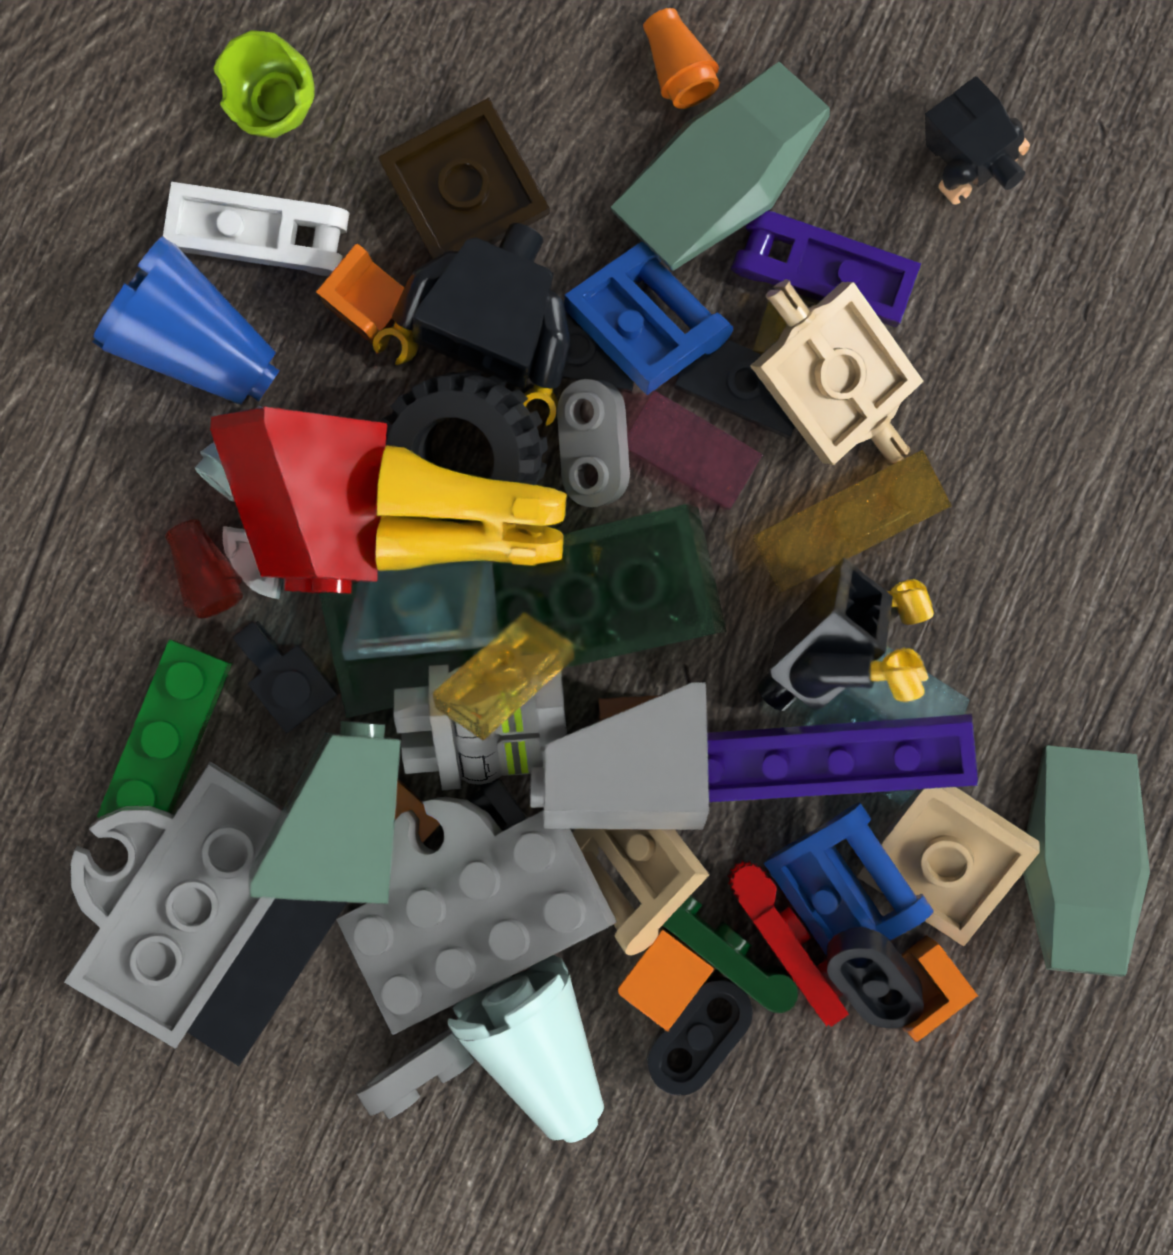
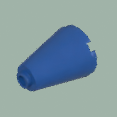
M162 236L137 265L141 269L128 285H123L99 323L92 342L105 352L239 405L243 403L247 395L259 402L280 371L270 364L276 352L176 244Z

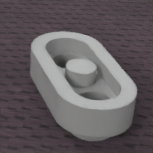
M578 380L570 384L563 391L557 407L562 482L567 494L576 503L586 507L604 506L617 501L624 494L629 484L630 469L625 403L619 390L605 380ZM585 400H588L594 408L593 418L588 423L583 421L580 416V406ZM589 464H592L598 472V481L593 487L588 485L584 478V470Z
M449 1027L363 1085L356 1094L370 1116L383 1111L387 1118L390 1119L406 1110L420 1098L416 1090L418 1087L435 1076H438L440 1081L445 1083L467 1069L474 1060Z

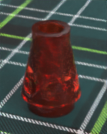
M193 519L182 522L165 534L171 549L183 605L186 608H192L197 618L202 619L218 615L242 600L243 593L239 587L243 580L242 577L206 534L199 520Z

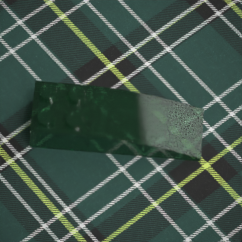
M684 504L563 534L562 559L553 562L535 564V566L495 561L443 563L378 579L377 582L352 586L351 594H319L346 718L394 708L395 688L429 686V666L449 665V671L452 672L456 668L467 665L560 656L561 670L727 632L699 508Z

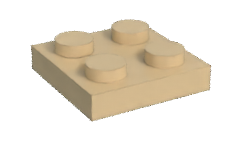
M956 787L917 789L878 840L914 894H923L933 908V914L925 922L962 946L966 945L1040 853L1038 840ZM861 862L858 866L857 877L882 893Z

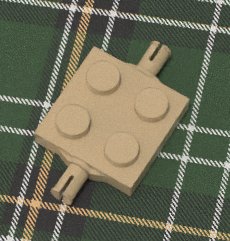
M788 279L776 284L773 287L775 290H769L766 298L770 300L787 326L779 340L750 365L822 463L836 464L856 444L868 439L872 440L886 459L887 464L893 465L903 459L901 455H908L910 447L903 441L890 422L894 418L901 402L924 381L854 282H841L817 305L809 308L802 301Z

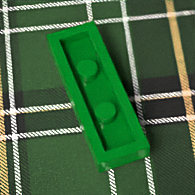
M169 639L97 814L98 818L124 806H152L172 813L232 663L176 640Z

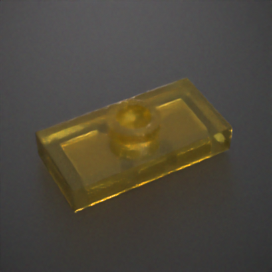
M523 613L432 692L435 708L484 741L575 658L573 643L531 616Z

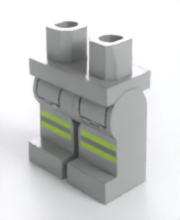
M560 656L467 665L456 668L452 672L449 671V665L429 666V686L395 688L394 721L397 733H402L401 749L405 774L439 771L442 790L461 789V780L470 784L481 785L493 782L501 776L531 774V767H544L545 745L567 736Z

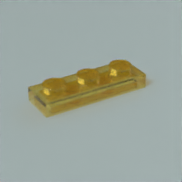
M921 450L752 536V539L781 593L831 568L843 558L848 559L952 505L924 450Z

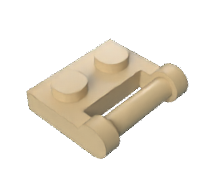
M575 829L572 833L617 921L613 924L617 929L615 939L629 956L647 949L656 940L659 934L658 929L709 876V873L676 830ZM599 846L641 902V905L636 910L598 860Z

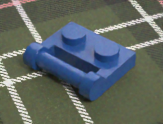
M643 241L564 295L565 311L646 395L650 394L703 354H711L718 350L729 339L734 330L733 326L720 313L712 315L661 263V259ZM643 280L691 330L684 334L633 281L640 282Z
M861 803L850 806L832 820L773 853L764 862V865L826 956L829 941L842 931L854 927H865L878 931L889 940H892L920 925L934 912L923 894H914L867 825L871 818ZM844 839L848 841L893 907V911L884 916L881 915L834 846L835 844Z

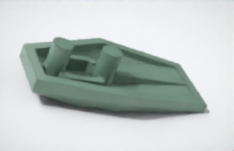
M777 62L687 121L611 206V210L674 271L773 207L830 117L829 106L783 64Z
M1046 745L1042 752L1026 830L1027 834L1039 841L1040 853L1023 873L1046 970L1116 977L1125 976L1150 875L1137 754Z

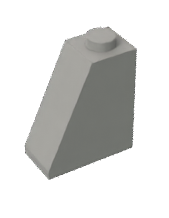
M690 683L546 744L544 767H531L530 807H544L543 828L703 830L709 814L706 683Z

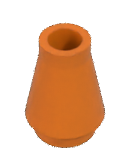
M665 8L651 15L645 21L643 29L649 40L662 96L665 99H671L673 105L678 109L690 108L707 100L716 92L720 84L716 76L719 70L717 62L683 23L676 9Z

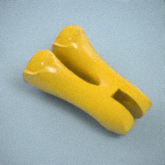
M386 446L378 484L377 515L382 517L376 537L378 571L407 570L434 564L464 561H495L535 566V564L561 560L563 533L546 525L557 524L564 520L567 495L553 488L539 485L492 480L439 467L406 448ZM430 518H450V519H464V520H474V521H446V520H437V519H430Z

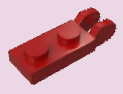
M741 860V863H735L734 868H730L731 872L727 875L729 877V882L727 883L730 884V890L733 891L734 896L825 1026H834L848 1016L849 1013L839 1000L843 994L828 976L827 960L815 966L802 947L803 944L812 939L790 907L778 913L774 907L777 887L770 877L765 874L766 872L759 865L757 866V863L753 864L750 860L748 862Z

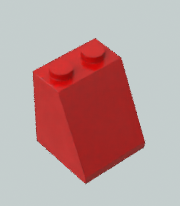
M270 407L212 416L210 431L261 577L284 579V591L302 593L351 594L352 582H377L376 537L381 516L377 515V499L381 463L386 447L387 423Z

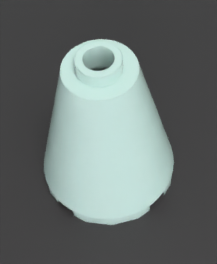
M552 955L530 966L529 970L515 976H510L456 1003L453 1010L458 1019L448 1018V1025L457 1040L549 1139H564L565 1142L571 1143L587 1137L596 1129L598 1125L597 1119L604 1110V1104L569 971L562 958Z

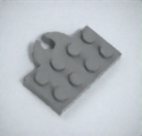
M209 761L175 814L152 806H124L97 819L91 824L89 830L98 838H115L120 840L128 851V861L117 870H104L94 862L90 850L79 846L75 848L71 860V889L81 911L97 924L99 928L67 975L64 983L176 1049L275 899L250 897L248 879L249 870L284 807Z
M439 797L423 801L426 814L436 819L444 830L443 845L439 850H432L426 847L420 839V820L413 810L401 813L394 821L388 904L366 903L336 919L392 1035L617 922L570 829L543 828V810L502 831L487 811L464 799Z

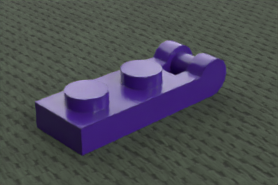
M769 210L746 224L745 228L750 234L745 249L736 252L731 270L737 275L749 280L766 282L772 285L788 279L798 294L818 301L823 300L841 282H854L882 323L895 328L901 323L921 263ZM774 241H781L792 245L786 263L768 257Z

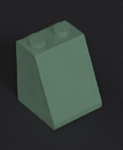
M341 721L340 733H324L249 870L248 886L250 897L388 904L400 740L385 737V725Z

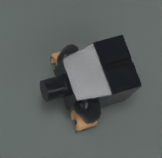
M977 76L973 77L953 92L952 95L925 113L926 146L936 157L940 156L947 163L938 189L952 204L957 205L960 203L959 196L962 195L966 199L971 194L972 186L969 184L970 182L980 187L994 177L1005 190H1010L1025 176V171L1016 162L1019 153L1022 156L1025 155L1030 147L1029 142L1024 138L1022 123L1016 118H1009L1001 101Z

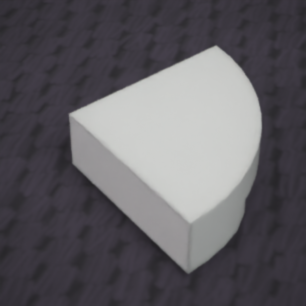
M223 526L224 551L238 577L253 591L270 598L279 599L283 579L261 577L245 529Z

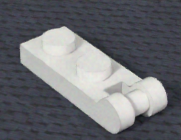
M171 182L163 237L176 244L185 253L298 269L316 275L330 276L343 258L341 254L337 253L340 234L347 232L349 212L330 205ZM298 225L315 229L312 247L295 245Z

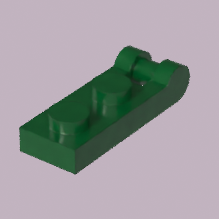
M692 895L663 924L664 927L767 1010L773 1013H784L794 1007L798 1000V990L789 974L777 965H768L763 968L746 955L753 945L724 921L715 930L696 913L702 907V904Z

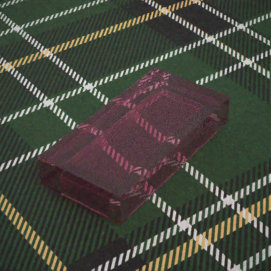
M655 390L627 435L628 451L728 511L732 508L763 454Z

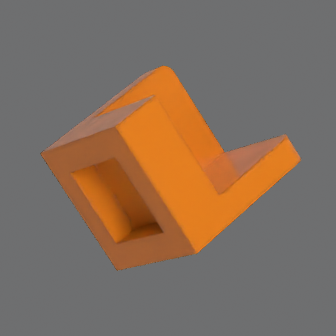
M357 243L316 293L326 308L373 345L376 334L383 329L390 328L395 323L392 319V313L404 287L372 261L368 251Z
M662 925L658 929L659 934L656 940L644 951L618 986V993L668 1032L713 972L714 966Z
M928 935L901 954L922 983L923 1013L918 1020L902 1027L915 1042L924 1038L978 996L940 944Z

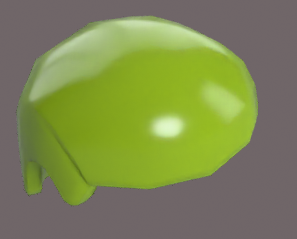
M250 30L231 39L216 59L214 65V73L219 78L223 96L220 106L229 118L236 122L239 128L253 136L277 138L302 124L314 99V79L307 60L283 38L271 32Z

